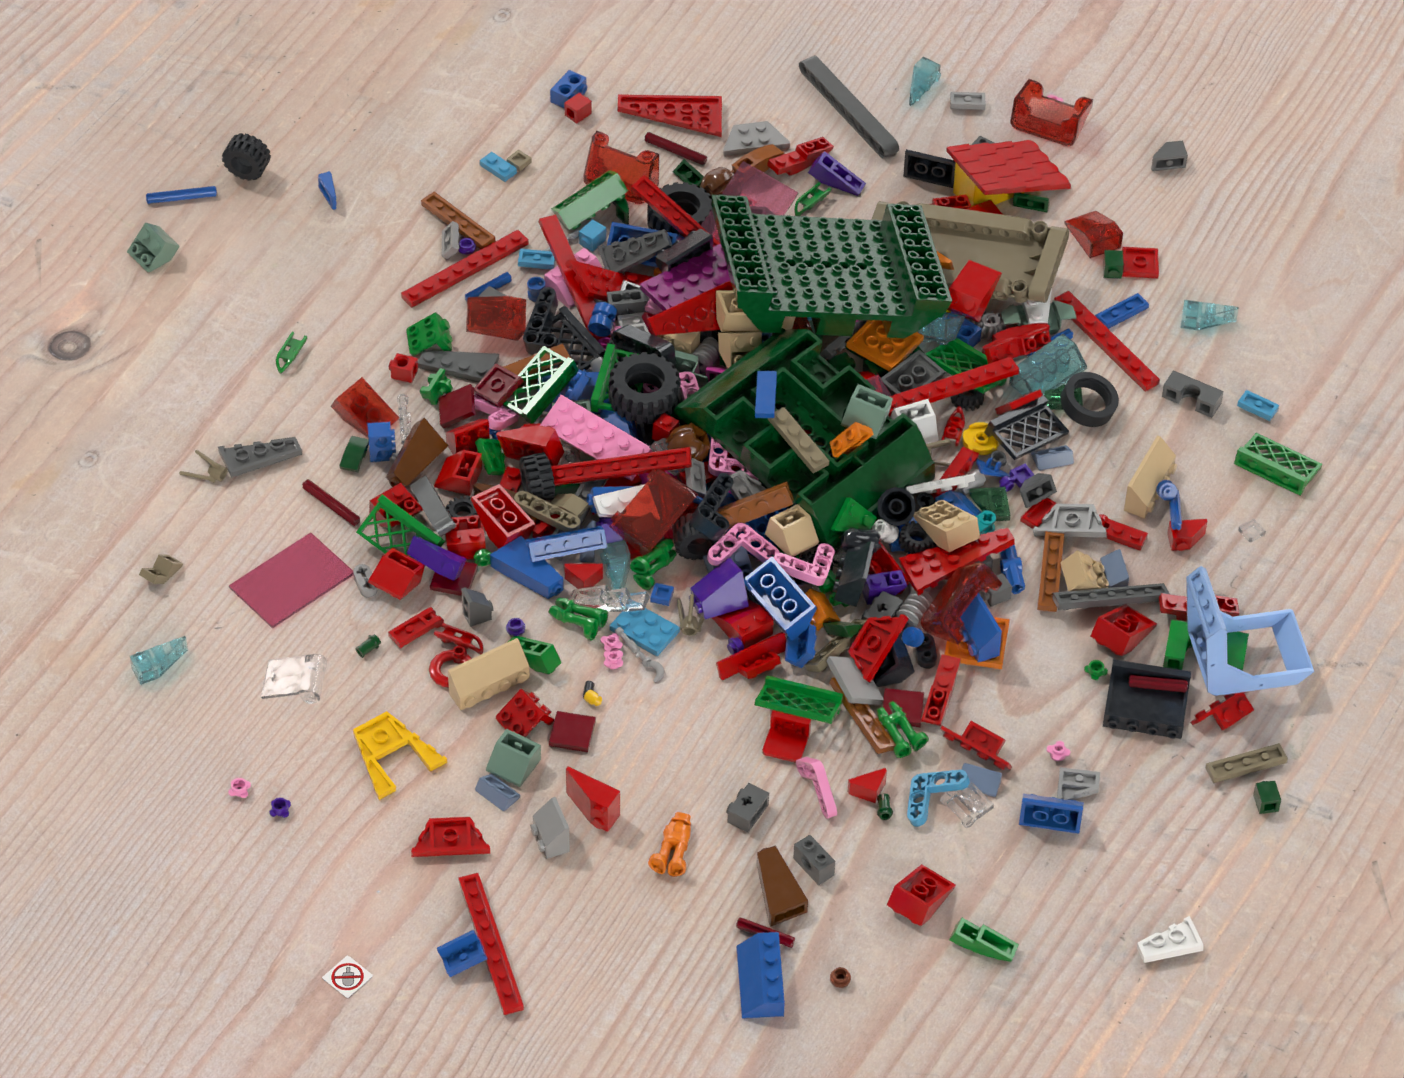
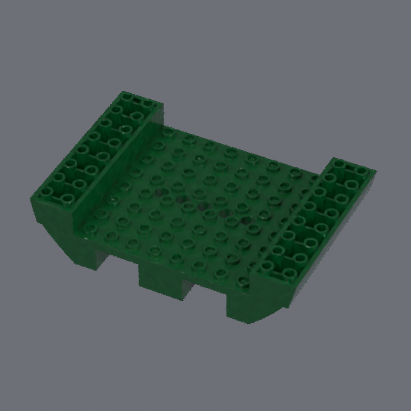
M712 195V212L737 307L742 309L751 322L763 333H781L785 316L810 317L816 335L852 336L856 320H880L883 323L887 338H906L924 328L938 317L942 318L952 303L922 205L887 204L882 220L754 214L751 213L747 196Z
M782 328L781 333L772 335L677 405L671 416L679 420L681 425L693 423L707 432L768 489L787 482L794 498L793 505L788 507L791 508L798 504L811 516L819 540L815 547L818 548L820 544L824 543L829 544L835 550L834 558L843 551L841 537L844 532L832 531L831 527L846 497L852 498L876 516V521L882 518L877 508L881 495L893 487L907 490L906 487L933 481L935 479V462L931 458L917 424L904 413L894 420L887 416L876 439L870 437L850 454L846 455L843 453L838 458H831L829 456L830 453L832 454L830 442L847 429V427L841 425V422L857 385H862L876 391V388L850 365L841 372H838L820 356L823 341L810 330H785ZM758 371H777L775 406L784 407L793 418L798 420L797 423L803 430H809L811 434L807 435L814 443L823 442L825 444L824 446L817 445V447L828 458V466L812 473L769 422L768 418H755Z

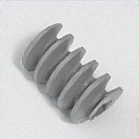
M713 337L705 338L692 353V355L698 356L700 373H705L706 368L712 366L720 357L719 344Z
M912 590L899 611L895 614V617H900V614H904L909 618L903 628L904 630L908 627L916 628L919 621L922 620L927 610L931 607L930 603L933 599L926 591L923 590V594L918 596L915 590Z

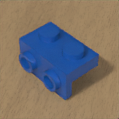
M809 624L807 630L793 641L787 636L786 662L802 668L809 660L811 661L816 653L814 647L817 639L815 635L816 626Z
M474 930L437 947L449 977L487 960L482 942Z

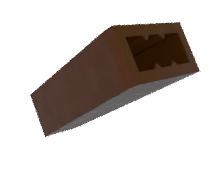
M425 417L413 425L386 476L392 487L399 483H402L404 487L408 486L449 446Z
M776 845L770 848H763L757 852V869L770 927L807 913L808 899Z

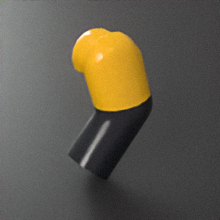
M586 681L583 699L591 705L599 706L602 702V697L598 696V693L594 691L595 683Z

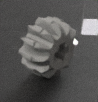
M985 311L980 322L975 321V325L982 328L981 339L987 338L988 341L992 339L993 334L1006 329L1000 314H994L993 311L991 313Z

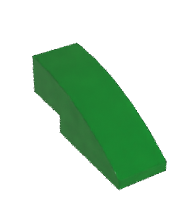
M963 917L955 925L949 941L975 953L1008 962L1013 960L1019 946L1018 943L984 924L979 927Z

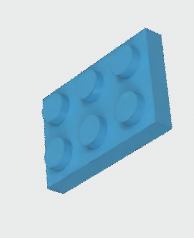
M631 601L610 624V631L615 633V630L621 627L630 640L632 639L637 646L657 657L680 632L679 626L634 601Z

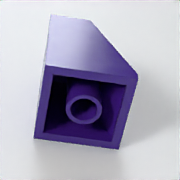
M731 558L723 561L690 588L691 594H694L693 607L704 619L749 607L743 572Z

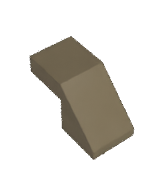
M557 494L550 502L579 518L589 507L586 501L575 494Z
M159 554L153 568H142L139 575L153 584H164L183 566V563L170 555Z

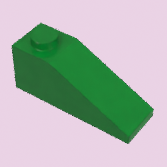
M513 636L508 641L510 642L518 638L529 667L536 672L550 674L562 663L554 645L551 643L520 636Z

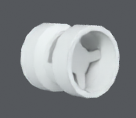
M882 519L877 520L872 527V530L875 529L879 532L880 539L887 543H893L899 534L896 525H890Z

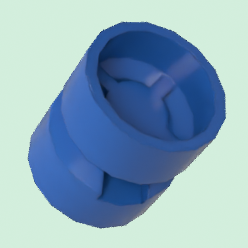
M606 302L596 303L588 324V330L596 336H609L617 315V309Z

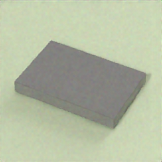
M828 657L826 662L849 703L881 705L884 699L873 679L869 683L863 678V674L857 668L853 658Z

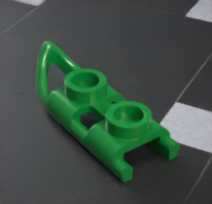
M818 182L797 199L794 206L795 216H801L807 210H811L819 201L824 200L832 189L828 188L822 191L818 188L821 185ZM799 203L803 205V209L800 212L797 210Z
M294 332L290 333L276 356V366L279 373L284 372L295 360L299 351L306 343L307 336L304 335L302 340H297L293 338ZM279 358L283 359L286 363L283 367H280Z

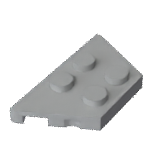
M768 121L733 125L723 149V155L747 154L757 148L770 144L775 145L779 149L790 148V141Z
M1055 504L1050 513L1043 517V523L1039 527L1035 526L1033 529L1034 536H1045V531L1064 533V537L1107 538L1106 529L1102 525L1094 504Z

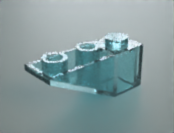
M924 56L913 68L909 99L910 106L919 101L921 96L928 92L931 86L941 77V65Z
M1184 300L1180 328L1202 330L1236 322L1239 307Z
M625 540L608 543L607 548H603V553H600L602 564H606L607 578H611L612 592L616 593L618 600L622 598L630 569V552Z
M186 637L176 638L170 642L130 656L131 668L140 685L160 678L188 651Z

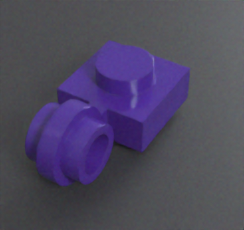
M1026 463L1010 470V477L1005 476L999 481L1000 488L1008 492L1014 488V483L1021 488L1023 482L1034 476V473Z

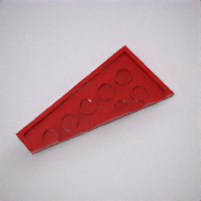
M618 94V112L722 137V96Z
M731 280L647 318L646 322L651 333L654 336L720 330L716 313V291H733Z
M1008 528L999 529L987 534H981L979 539L951 552L941 547L926 549L922 552L900 557L899 563L919 596L923 594L924 589L938 586L939 581L943 579L949 580L970 569L973 563L985 561L986 556L992 553L998 554L1013 546L1015 539Z

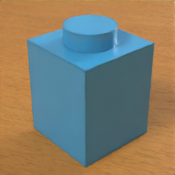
M593 219L579 231V244L592 252L607 240L606 227Z

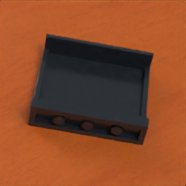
M1113 659L1102 727L1182 739L1191 671ZM1131 675L1186 680L1188 681L1187 692L1130 687L1129 678Z

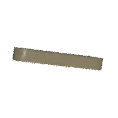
M520 491L515 494L514 500L525 513L564 532L580 530V519L576 515L529 492ZM536 506H542L544 509L542 511H536L534 508ZM552 514L560 515L558 519H553L550 516Z

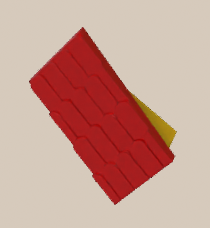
M1032 140L969 145L968 143L946 148V152L956 162L953 193L955 196L967 194L971 206L990 199L996 205L1013 198L1014 193L1071 189L1068 178L1059 171L1058 167L1049 160V157Z

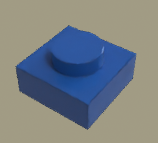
M655 583L650 602L669 606L674 593V587Z

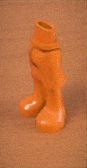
M676 812L675 816L671 818L670 823L665 826L661 850L659 853L652 854L648 861L649 867L659 874L665 873L670 851L675 850L673 858L668 865V874L673 877L685 874L687 865L685 860H683V855L687 851L691 835V816L689 814Z

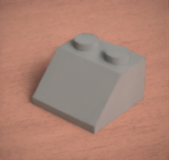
M553 797L533 815V824L530 825L533 836L538 838V848L540 852H544L546 859L570 852L569 826L556 797Z

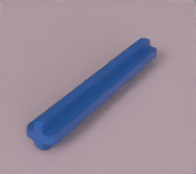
M216 186L147 193L146 201L148 204L215 197L217 196Z
M1177 489L1176 496L1169 500L1171 528L1173 530H1180L1182 528L1180 494Z

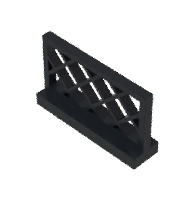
M564 305L559 308L560 313L554 316L548 333H560L559 338H557L558 345L561 343L570 344V348L566 349L570 357L571 354L580 355L579 361L574 360L576 365H578V369L581 371L583 369L588 370L591 368V362L598 357L604 358L606 350ZM559 320L562 322V328L553 327V324ZM572 333V339H563V334ZM574 344H581L583 346L582 350H573ZM584 355L593 357L590 361H583Z
M1043 395L991 420L984 433L988 437L993 436L1013 460H1016L1068 435L1069 430L1046 405L1048 400ZM1044 412L1049 417V420L1041 418L1040 414ZM1027 420L1036 421V426L1027 424ZM1039 423L1047 424L1048 429L1039 427ZM1052 426L1058 427L1061 432L1052 431ZM1013 427H1021L1022 432L1013 430ZM1026 429L1035 431V436L1026 434ZM1038 432L1047 434V438L1038 437ZM999 433L1009 434V439L1002 437ZM1012 435L1021 437V442L1012 440ZM1025 439L1034 441V445L1026 444ZM1012 445L1020 447L1021 451L1016 453L1013 450Z

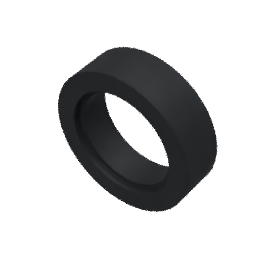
M1080 372L1073 375L1062 390L1060 397L1065 413L1076 423L1087 427H1099L1106 424L1113 416L1119 404V397L1115 387L1103 376L1092 372ZM1077 388H1088L1097 392L1105 402V409L1102 411H1091L1084 408L1075 399L1074 390Z

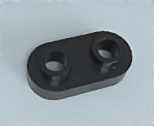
M923 633V643L915 647L916 658L920 667L930 669L937 663L935 640L930 634Z

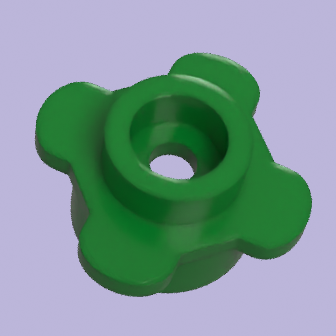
M487 549L476 551L474 563L478 564V566L490 565L491 552Z
M1093 660L1084 667V671L1089 673L1093 680H1098L1100 676L1107 675L1108 673L1107 668H1104V663L1099 660Z

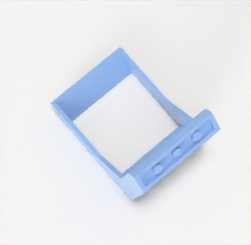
M1200 566L1186 577L1187 629L1208 693L1219 696L1297 685L1314 673L1292 609L1232 617L1220 611L1206 568ZM1272 627L1287 671L1253 676L1227 664V633Z

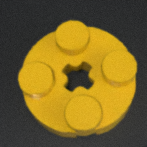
M973 423L963 432L962 442L964 447L978 452L979 455H988L997 451L999 442L993 436L988 437L984 433L988 423Z

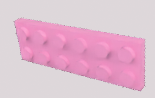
M560 395L540 424L541 426L554 428L560 439L595 460L653 451L650 446L563 395ZM636 475L624 477L632 481Z

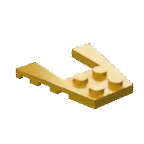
M387 711L353 729L354 738L379 800L395 792L396 786L377 760L409 744L430 772L447 763L445 756L437 753L436 749L430 744L424 743L420 736L406 729L402 722Z

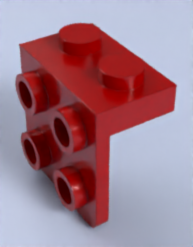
M520 689L496 715V720L505 730L508 729L523 737H526L540 721L550 726L555 719L550 715L552 711L546 705H541L538 702L540 698L532 691L528 693L523 689Z
M772 710L770 729L762 749L763 755L796 763V760L802 758L811 733V719Z

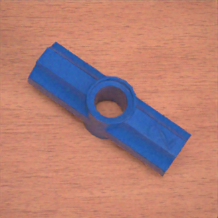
M1015 545L999 552L1001 574L1003 573L1011 584L1012 593L1019 594L1025 590V583L1022 575V561L1017 556Z

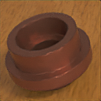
M843 967L834 969L830 974V982L835 987H846L851 981L850 973Z

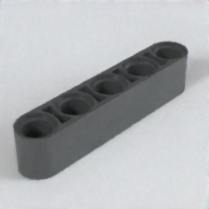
M426 475L410 485L429 521L440 537L457 527Z

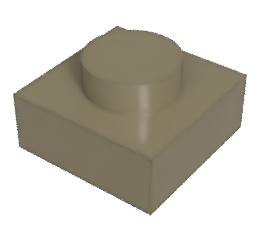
M518 149L507 158V162L516 167L517 171L520 172L532 163V158Z

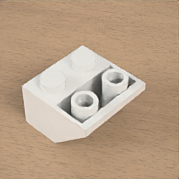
M928 399L893 410L890 418L894 420L902 413L907 415L917 424L926 444L938 441L936 416Z

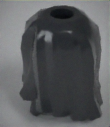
M850 528L842 534L841 547L847 551L850 548L872 541L875 542L873 555L881 548V544H879L880 534L875 529Z

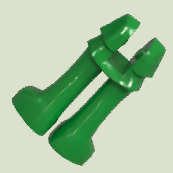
M666 539L657 543V545L652 546L651 552L642 557H636L631 562L630 569L635 572L633 578L642 589L650 590L655 585L652 575L661 568L668 566L677 556L676 551L672 549L674 547L672 539Z
M558 598L555 601V605L551 606L548 611L551 616L561 620L563 623L568 622L582 627L584 637L591 641L597 636L598 627L603 628L606 625L609 616L607 610L575 604L574 600H568V598Z
M894 701L889 703L890 710L893 713L891 715H888L883 707L877 709L879 721L882 722L883 727L887 729L896 744L893 751L897 758L910 755L912 749L915 752L920 750L929 741L927 734L914 731L906 718V713ZM898 724L903 730L904 734L906 735L909 743L906 742L899 733L896 727Z

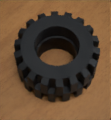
M242 133L234 135L222 154V162H224L225 168H228V171L233 173L234 176H238L243 180L246 179L247 181L260 178L271 159L270 150L267 149V145L262 143V140L246 133L245 135Z
M543 452L521 457L519 468L523 490L545 501L554 499V477L546 454Z
M688 513L686 516L680 517V520H676L672 527L675 549L679 556L684 557V559L703 560V556L708 554L710 548L717 541L709 539L692 527L689 520L693 513Z

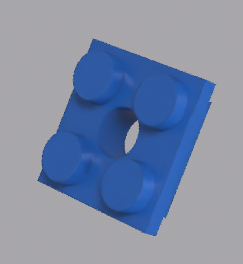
M578 370L574 377L575 385L573 387L569 386L564 397L570 400H578L590 379L586 375V370Z

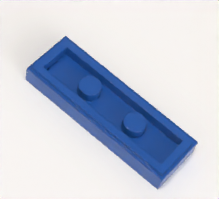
M1137 293L1095 316L1109 329L1148 309L1149 303Z
M758 371L755 418L775 417L777 371Z

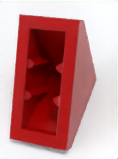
M564 564L565 580L583 594L603 579V564Z
M886 768L848 779L847 792L849 795L876 804L877 796L881 794L886 784Z

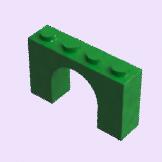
M1171 620L1163 667L1183 669L1185 654L1188 649L1193 647L1187 629V622ZM1240 631L1227 633V664L1243 671L1249 633Z

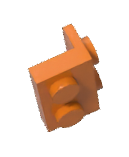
M858 422L853 423L830 442L833 457L838 458L843 453L846 455L850 454L874 435L872 428Z

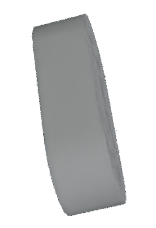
M365 564L357 565L353 570V575L360 593L368 598L375 596L378 591L377 588L368 583L372 575L371 569Z

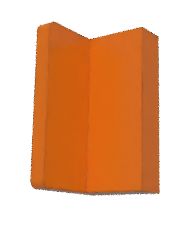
M809 589L805 593L817 607L810 622L811 625L816 626V630L819 631L823 627L822 623L841 621L825 594L813 589Z

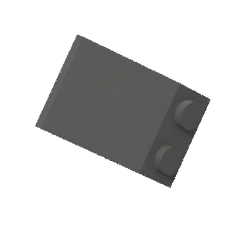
M918 350L883 376L879 383L882 394L892 396L938 381L943 377L945 371Z

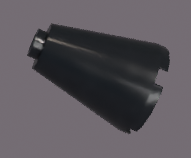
M893 487L881 495L878 500L877 509L880 517L890 525L899 526L906 524L913 518L916 511V502L908 490Z

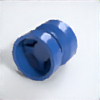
M532 277L527 282L528 299L532 302L537 301L540 291L545 288L543 278Z

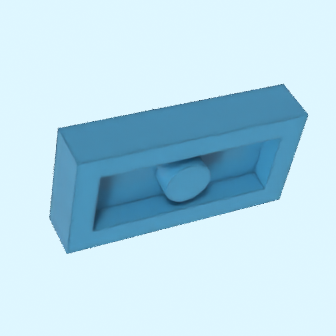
M492 151L479 160L481 167L503 182L517 174L516 167Z
M520 249L518 267L550 270L554 268L555 258L551 251Z
M1248 390L1244 392L1237 403L1238 407L1268 421H1271L1279 410L1278 404Z

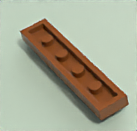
M432 192L421 200V205L447 225L452 221L458 223L459 234L465 238L472 239L478 248L482 249L496 241L493 234L436 192Z
M1045 531L1037 610L1057 612V607L1053 601V593L1059 592L1060 562H1062L1064 533Z
M831 678L829 684L833 690L844 694L836 678ZM844 694L843 705L875 752L880 754L893 751L896 744L868 704L849 703Z

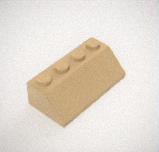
M716 291L717 322L721 332L760 331L743 310L738 309L733 291ZM785 316L782 328L785 330L792 329L795 317Z
M1156 436L1127 486L1124 511L1144 519L1148 512L1151 513L1153 511L1155 500L1160 499L1156 492L1158 483L1162 480H1170V474L1173 475L1177 468V464H1175L1176 455L1161 436Z
M518 638L448 670L449 695L460 710L470 708L480 701L489 699L495 694L506 691L510 687L530 679L529 664Z

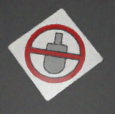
M347 955L326 973L322 979L346 998H349L373 975Z

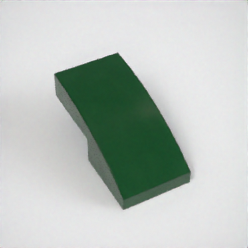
M624 197L618 201L614 200L612 203L616 206V216L624 224L629 225V206L626 198Z
M351 436L339 465L340 469L359 473L362 459L365 458L368 450L369 439Z

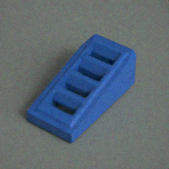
M328 171L318 175V188L330 207L335 210L337 206L332 174Z

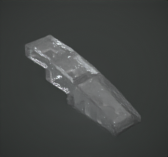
M607 585L574 589L569 600H574L575 604L580 606L601 608L608 612H629L645 610L650 596L647 591L629 593L627 588L609 590Z

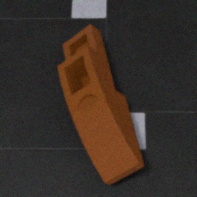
M773 144L757 148L732 164L733 170L731 172L734 174L733 179H738L742 186L755 174L761 176L769 169L767 166L769 159L784 155L785 153Z

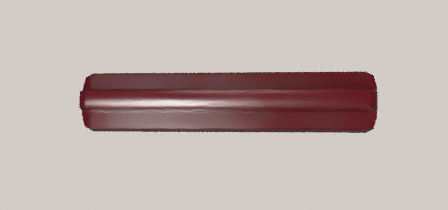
M1131 675L1129 686L1187 692L1188 681Z
M741 917L736 923L737 928L752 934L779 932ZM779 932L780 944L792 948L795 943V937Z

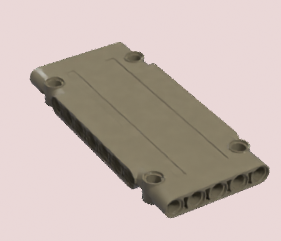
M879 201L871 220H882L886 205L895 203ZM900 201V202L897 203V204L910 205V204H909L908 202H906V201ZM924 203L916 204L922 205L936 251L952 260L954 270L942 269L948 289L968 260H971L1002 273L990 299L1005 301L1008 298H1014L1018 303H1024L1027 300L1047 302L1068 242V228L1048 227L1044 221L1033 223L1031 220L1021 217Z

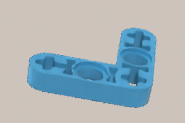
M950 770L915 775L911 780L907 817L910 823L916 827L925 824L928 818L930 793L957 791L967 788L970 783L967 773L964 770ZM939 779H945L943 784L936 785ZM918 797H924L922 802L915 803Z

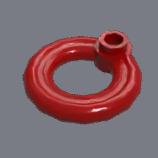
M456 646L453 650L443 651L431 660L429 666L430 677L436 684L449 688L448 677L441 673V666L447 661L452 660L457 664H462L472 658L467 654V650L463 646Z

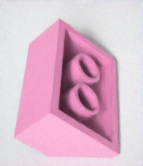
M583 248L574 254L577 261L602 268L597 257L587 249ZM556 266L544 275L545 288H553L556 292L557 300L570 309L575 303L559 267Z

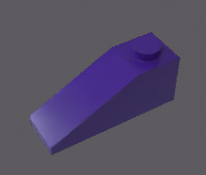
M825 151L814 161L808 171L811 176L822 184L856 196L861 193L866 184Z
M413 536L407 554L451 580H456L460 577L467 560L417 536Z

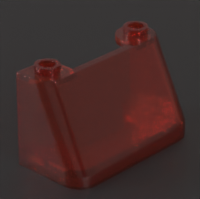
M1028 79L1014 98L1010 119L1012 127L1064 146H1072L1077 141L1091 111L1093 99L1079 97L1075 105L1043 96L1044 88L1042 84Z
M596 131L590 142L583 174L584 183L587 185L611 170L618 173L628 189V192L625 193L627 201L635 204L645 203L631 189V186L645 175L658 187L659 154L645 150L639 153L637 157L607 146L609 143L608 135Z
M660 468L657 470L652 469L646 476L649 479L621 513L617 511L611 517L613 522L609 525L610 528L643 556L653 549L698 496L693 489Z
M973 563L959 566L921 618L922 628L927 634L959 645L964 638L960 634V626L963 627L964 622L960 619L962 614L980 590L985 593L989 589L998 591L1003 583L986 564Z

